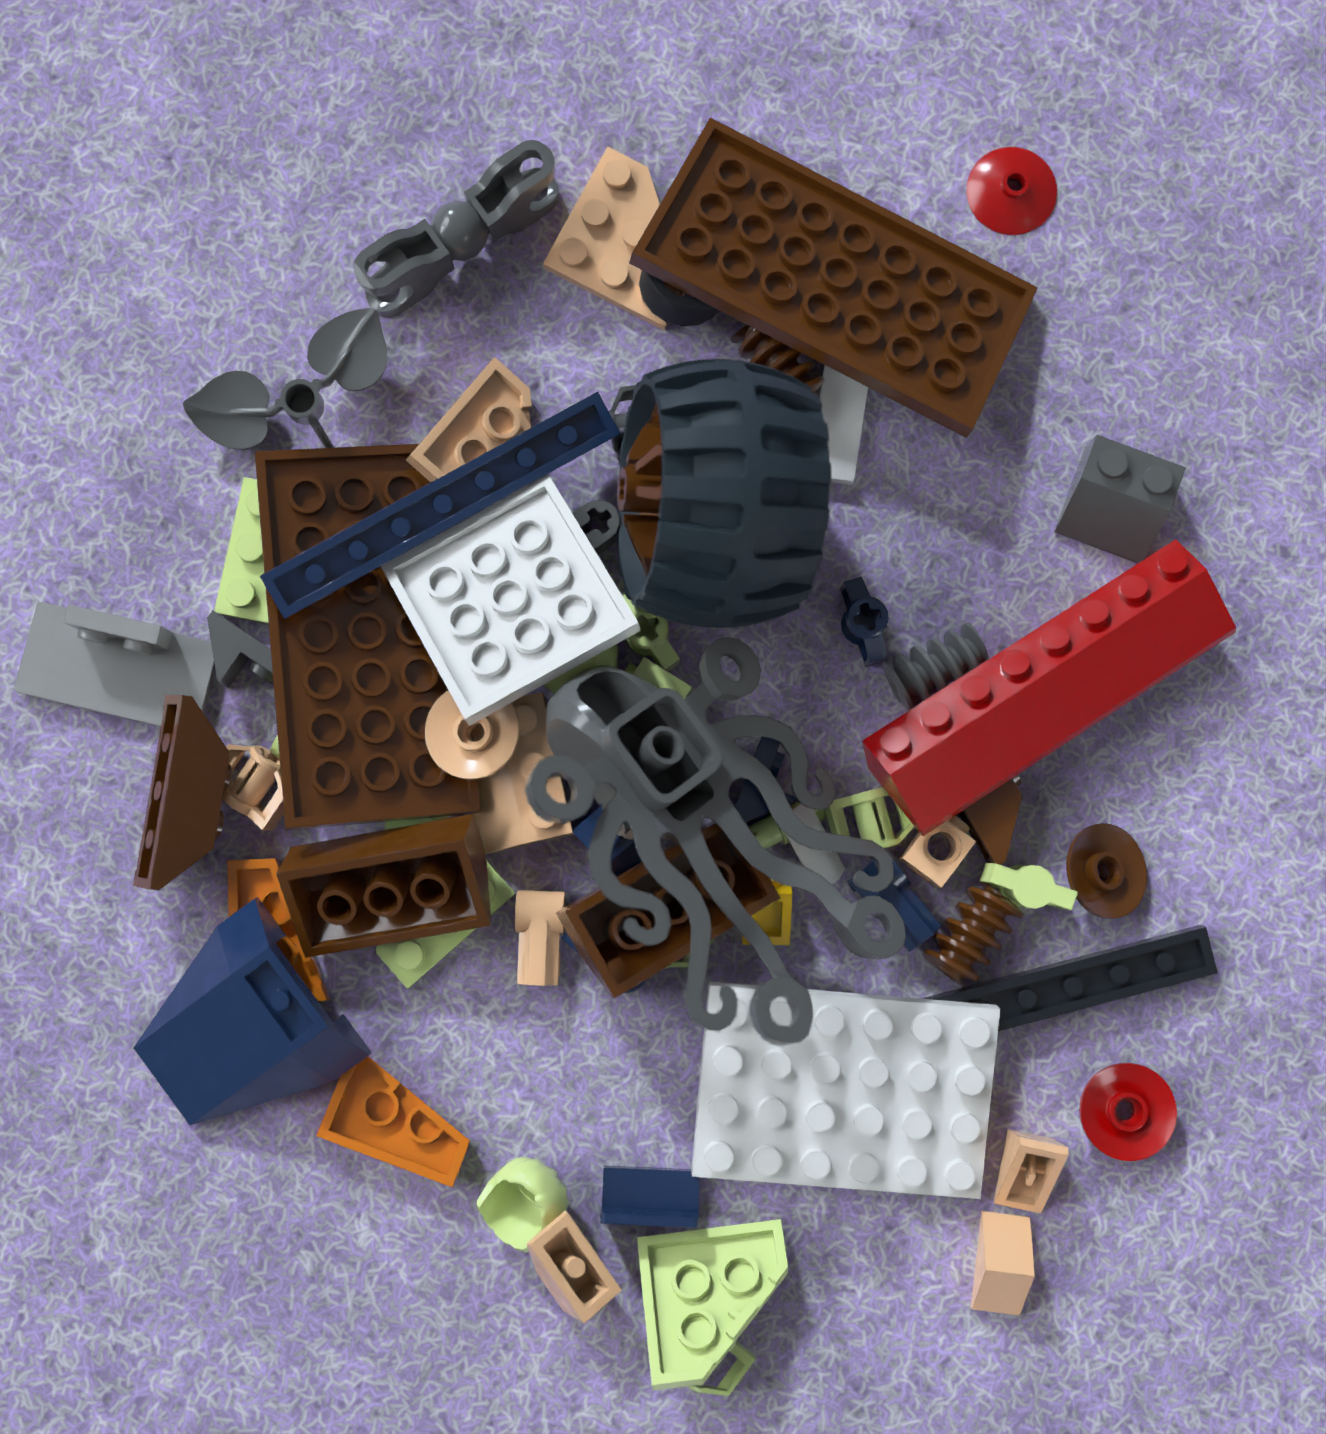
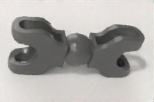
M527 140L497 158L484 172L481 179L464 191L466 201L454 200L443 204L433 215L430 225L426 219H423L410 228L398 229L385 234L362 250L354 261V274L359 285L365 290L370 308L376 309L379 316L385 318L400 315L428 296L437 283L455 269L452 260L466 261L474 258L485 247L488 237L494 243L507 234L525 230L551 212L559 201L558 184L554 179L556 169L552 151L545 144L537 140ZM528 158H538L543 162L542 169L531 168L523 173L520 172L521 164ZM543 189H547V196L543 200L532 201ZM377 261L386 262L371 277L368 276V269L373 263ZM400 288L399 296L395 301L388 303L379 300L378 296H385Z

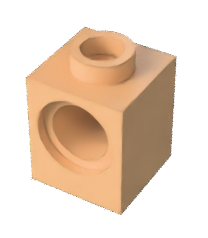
M954 816L925 836H922L918 831L898 860L933 887L942 888L976 841L967 835L970 827L960 818ZM935 833L944 835L950 843V852L941 861L933 858L927 847L930 837Z

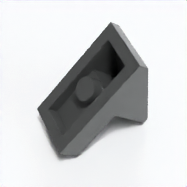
M212 610L207 617L218 683L229 688L249 658H251L253 661L248 668L272 684L271 649Z

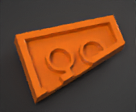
M279 859L227 860L228 918L258 897L286 935L276 945L317 1001L330 1000L315 957L305 958L276 876L281 865Z

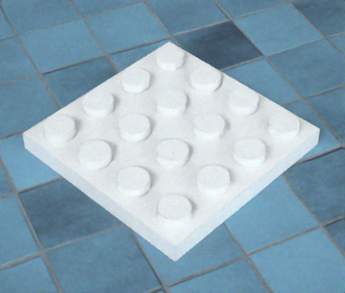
M549 474L381 565L394 592L469 726L641 631L637 619Z

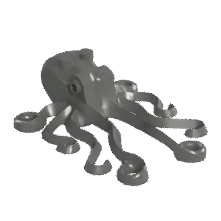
M719 638L704 651L699 665L702 683L685 699L670 688L658 689L635 674L611 666L600 665L582 671L563 684L548 700L546 707V735L554 756H549L539 761L528 775L525 792L529 805L536 815L546 822L564 824L584 815L590 808L593 797L598 804H602L603 812L597 820L588 852L591 877L607 899L622 907L649 910L654 915L656 924L653 929L646 930L641 928L635 919L632 918L625 920L623 929L629 937L640 943L656 945L667 938L671 927L667 907L652 894L622 885L611 872V853L617 835L629 840H635L637 851L646 869L662 887L682 904L690 919L691 948L685 998L687 1013L690 1019L699 1026L711 1031H721L730 1026L737 1015V995L733 988L724 985L720 989L722 1007L719 1012L715 1014L709 1013L702 1006L711 939L710 914L700 892L694 884L666 859L661 849V839L670 840L683 849L710 897L737 930L754 947L773 978L757 988L750 1001L749 1014L754 1029L764 1041L772 1045L785 1046L802 1042L809 1035L814 1017L809 991L790 977L766 933L745 910L725 881L704 840L701 830L703 817L708 818L718 824L742 856L760 872L780 884L813 893L830 912L835 931L848 951L866 959L881 960L896 955L904 945L906 937L904 921L893 904L879 896H867L851 903L843 898L837 888L823 876L767 851L760 845L729 799L730 785L735 779L741 777L749 779L763 797L778 827L797 843L811 849L869 857L875 862L878 875L869 876L863 871H856L853 876L854 885L863 890L879 892L889 886L894 875V867L890 855L882 846L874 841L827 833L806 826L794 814L780 784L771 771L735 743L737 738L759 736L778 740L789 755L791 786L795 799L807 808L814 810L827 809L833 803L836 794L834 782L825 768H818L815 778L820 784L821 794L814 795L808 792L806 787L808 770L806 749L791 727L771 717L757 715H738L714 724L708 723L706 710L714 700L731 701L740 699L752 693L759 684L761 675L759 659L751 647L740 639ZM723 656L734 660L739 667L741 674L739 681L727 678L722 672L720 661ZM559 776L567 780L571 789L570 803H559L551 798L546 789V782L549 777ZM868 915L878 918L884 925L886 935L883 942L875 941L867 934L865 925ZM777 997L785 998L792 1016L789 1026L778 1025L772 1020L770 1013L771 1001Z

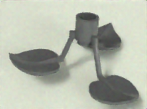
M374 308L357 309L341 314L320 327L310 340L307 360L312 369L327 376L322 380L313 379L312 382L305 379H295L288 382L282 389L280 398L275 400V405L271 408H267L270 397L266 386L255 375L245 371H229L213 378L197 393L183 402V408L193 424L204 435L221 446L230 449L246 450L263 443L268 435L266 417H274L282 410H285L296 423L302 425L310 424L325 448H335L319 422L324 412V400L319 391L331 386L334 380L343 389L354 392L370 388L380 380L387 365V346L379 314Z

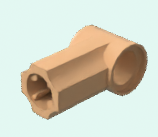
M517 890L515 903V932L519 933L517 984L536 986L559 985L560 934H564V927L556 912L566 906L565 891Z

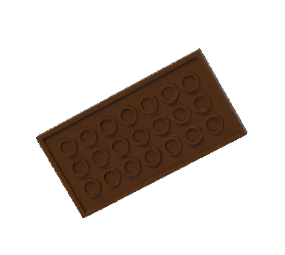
M711 117L633 250L629 264L965 438L974 429L1038 287Z
M419 444L255 451L264 573L431 483L406 461ZM381 566L285 619L266 588L285 831L480 813L478 779H463L445 772L435 763L428 751L425 741L426 720L434 703L442 694L448 691V688ZM472 729V730H471V733H470V737H471V740L474 742V735H473V729Z

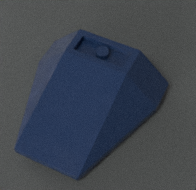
M258 897L254 898L215 928L133 1047L189 1125L331 1083L372 1053L344 1014L334 1021L331 1020L276 943L286 935Z

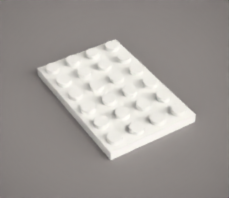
M709 981L707 1012L715 1014L720 1011L722 1007L720 989L724 985L733 988L737 995L738 1005L737 1015L730 1026L721 1031H711L704 1028L691 1167L692 1177L974 1199L981 1198L1000 1008L997 1005L808 989L814 1015L809 1035L802 1042L776 1046L761 1038L754 1029L749 1014L750 1001L756 989L761 985ZM775 998L771 1001L770 1006L772 1020L778 1025L789 1026L792 1019L789 1006L785 998Z

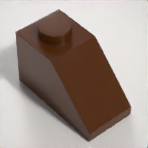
M1019 775L958 813L961 820L970 827L968 832L972 839L976 841L975 844L987 863L1001 865L1006 862L1022 795L1017 786L1021 785Z

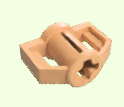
M228 744L226 746L230 752L228 763L231 765L232 772L246 751H249L251 757L235 781H230L227 790L223 791L222 799L231 808L250 818L262 830H273L284 815L280 759L270 753L269 749L262 746ZM276 780L279 788L263 810L261 801Z

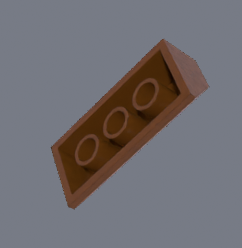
M474 814L293 846L289 849L276 873L305 958L487 927L491 924L487 859Z
M711 821L701 827L704 840L714 862L750 916L780 899L770 878L750 865L718 824ZM676 843L663 849L662 851L666 859L689 879L700 892L710 914V941L734 927L702 885L683 849ZM643 862L616 878L622 885L654 895L667 907L671 927L667 938L659 944L645 945L629 937L623 929L625 920L630 918L635 919L643 929H653L656 922L654 915L649 910L622 907L607 899L599 887L556 912L579 955L613 999L690 953L691 924L684 907L653 878Z

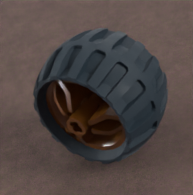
M704 359L681 362L642 375V381L637 382L634 388L633 399L626 415L617 485L620 576L624 582L625 595L628 599L632 600L633 605L670 621L709 628H729L759 624L782 617L800 608V602L806 600L811 593L814 577L821 565L825 532L828 529L830 509H828L829 488L831 484V463H829L828 448L829 432L822 414L823 405L819 396L811 392L812 387L779 370L760 364L730 359Z

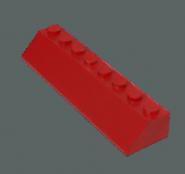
M1175 539L862 740L868 769L920 834L925 836L1236 633L1237 627L1208 570Z

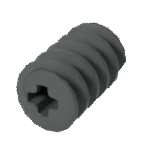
M967 622L961 626L960 635L954 630L947 631L944 634V644L937 638L929 639L927 642V652L920 646H913L910 649V660L901 653L894 655L893 668L885 661H882L885 676L895 697L908 711L915 707L914 697L919 696L925 701L932 696L931 689L942 690L948 686L949 681H956L989 659L987 649L971 623Z

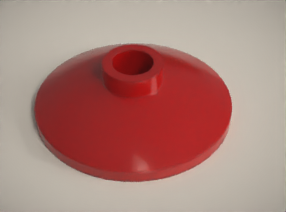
M1003 147L987 153L977 161L967 180L966 195L972 213L985 227L1000 234L1020 235L1035 230L1048 219L1055 207L1057 183L1051 168L1039 155L1024 148ZM1010 179L1018 180L1022 184V189L1019 191L1011 190L1007 185V181Z
M1117 1063L1103 1068L1089 1080L1081 1095L1079 1116L1085 1135L1099 1151L1117 1160L1138 1161L1156 1154L1167 1144L1176 1126L1177 1106L1169 1085L1158 1073L1148 1067L1135 1063ZM1122 1101H1128L1132 1107L1130 1116L1125 1119H1120L1116 1114V1107Z

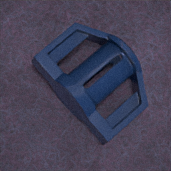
M862 576L845 581L840 587L847 609L841 620V631L849 642L859 646L865 668L882 663L888 657L882 634L888 624V610L879 599L870 596Z

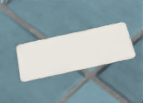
M802 804L793 809L794 814L806 826L825 832L814 809L807 808ZM786 834L803 867L823 876L831 884L840 879L845 867L837 852L808 848L797 843Z

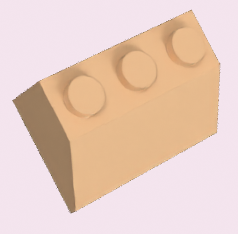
M542 692L522 696L512 702L520 722L518 746L512 758L503 768L488 777L478 779L481 811L474 814L485 854L575 835L572 832L574 830L572 821L564 824L546 822L537 816L529 805L525 792L528 775L538 762L549 756H554L546 735L547 703ZM477 725L473 728L474 742L480 741L484 736L482 725ZM559 776L549 777L546 782L547 793L559 803H568L563 778Z

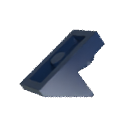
M761 737L754 757L777 778L785 754L777 751L780 745L778 740ZM745 778L734 807L746 823L766 815L770 811L755 785ZM784 792L789 805L797 802L794 796Z

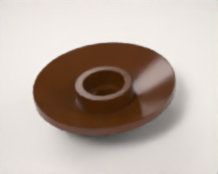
M1100 823L1084 828L1073 839L1067 854L1066 872L1071 890L1078 892L1076 899L1081 906L1091 914L1104 919L1120 918L1135 910L1146 890L1147 869L1141 849L1131 835L1116 825Z

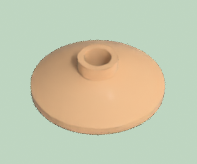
M449 690L442 694L434 703L425 725V741L432 759L445 772L463 779H480L499 771L512 758L520 737L519 717L513 703L504 706L469 726ZM477 725H482L484 728L483 738L480 741L473 742L470 737L471 730Z

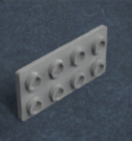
M39 602L34 612L14 690L17 693L161 727L165 695L192 696L202 712H204L215 670L211 641L173 633L162 626L70 604L66 608Z

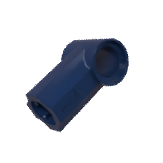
M891 858L894 875L892 882L886 889L879 892L863 890L854 885L853 877L847 881V884L853 892L857 891L862 898L879 896L893 904L904 921L906 937L903 946L908 952H911L930 938L941 925L925 904L911 890L909 879ZM871 861L860 870L869 876L878 875L874 861Z

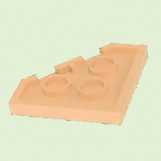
M607 146L543 262V268L665 331L669 323L654 315L642 300L639 287L642 270L629 264L633 250L660 205L648 167ZM662 281L668 289L677 295L684 296L685 292Z
M494 357L406 461L426 479L433 482L530 429L529 409L532 407L530 388Z

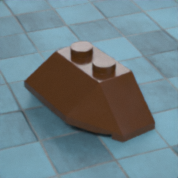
M165 695L163 717L138 863L133 881V886L161 890L214 849L215 839L220 836L223 829L224 816L220 808L223 791L227 790L232 776V768L228 763L230 752L192 696Z

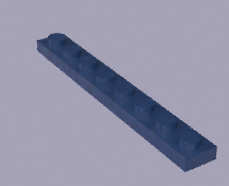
M596 392L260 575V578L285 619L616 437L620 432L599 392Z

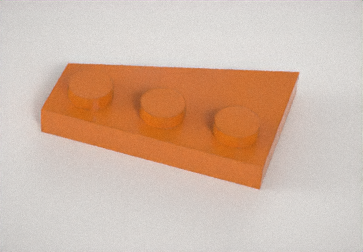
M369 1056L340 1076L316 1135L322 1139L452 1188L471 1142Z

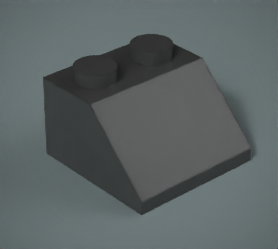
M1096 435L1084 448L1054 532L1139 563L1146 558L1172 509L1186 467Z

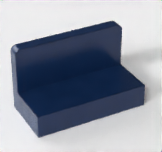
M604 1165L600 1223L698 1228L700 1177H692L691 1169Z

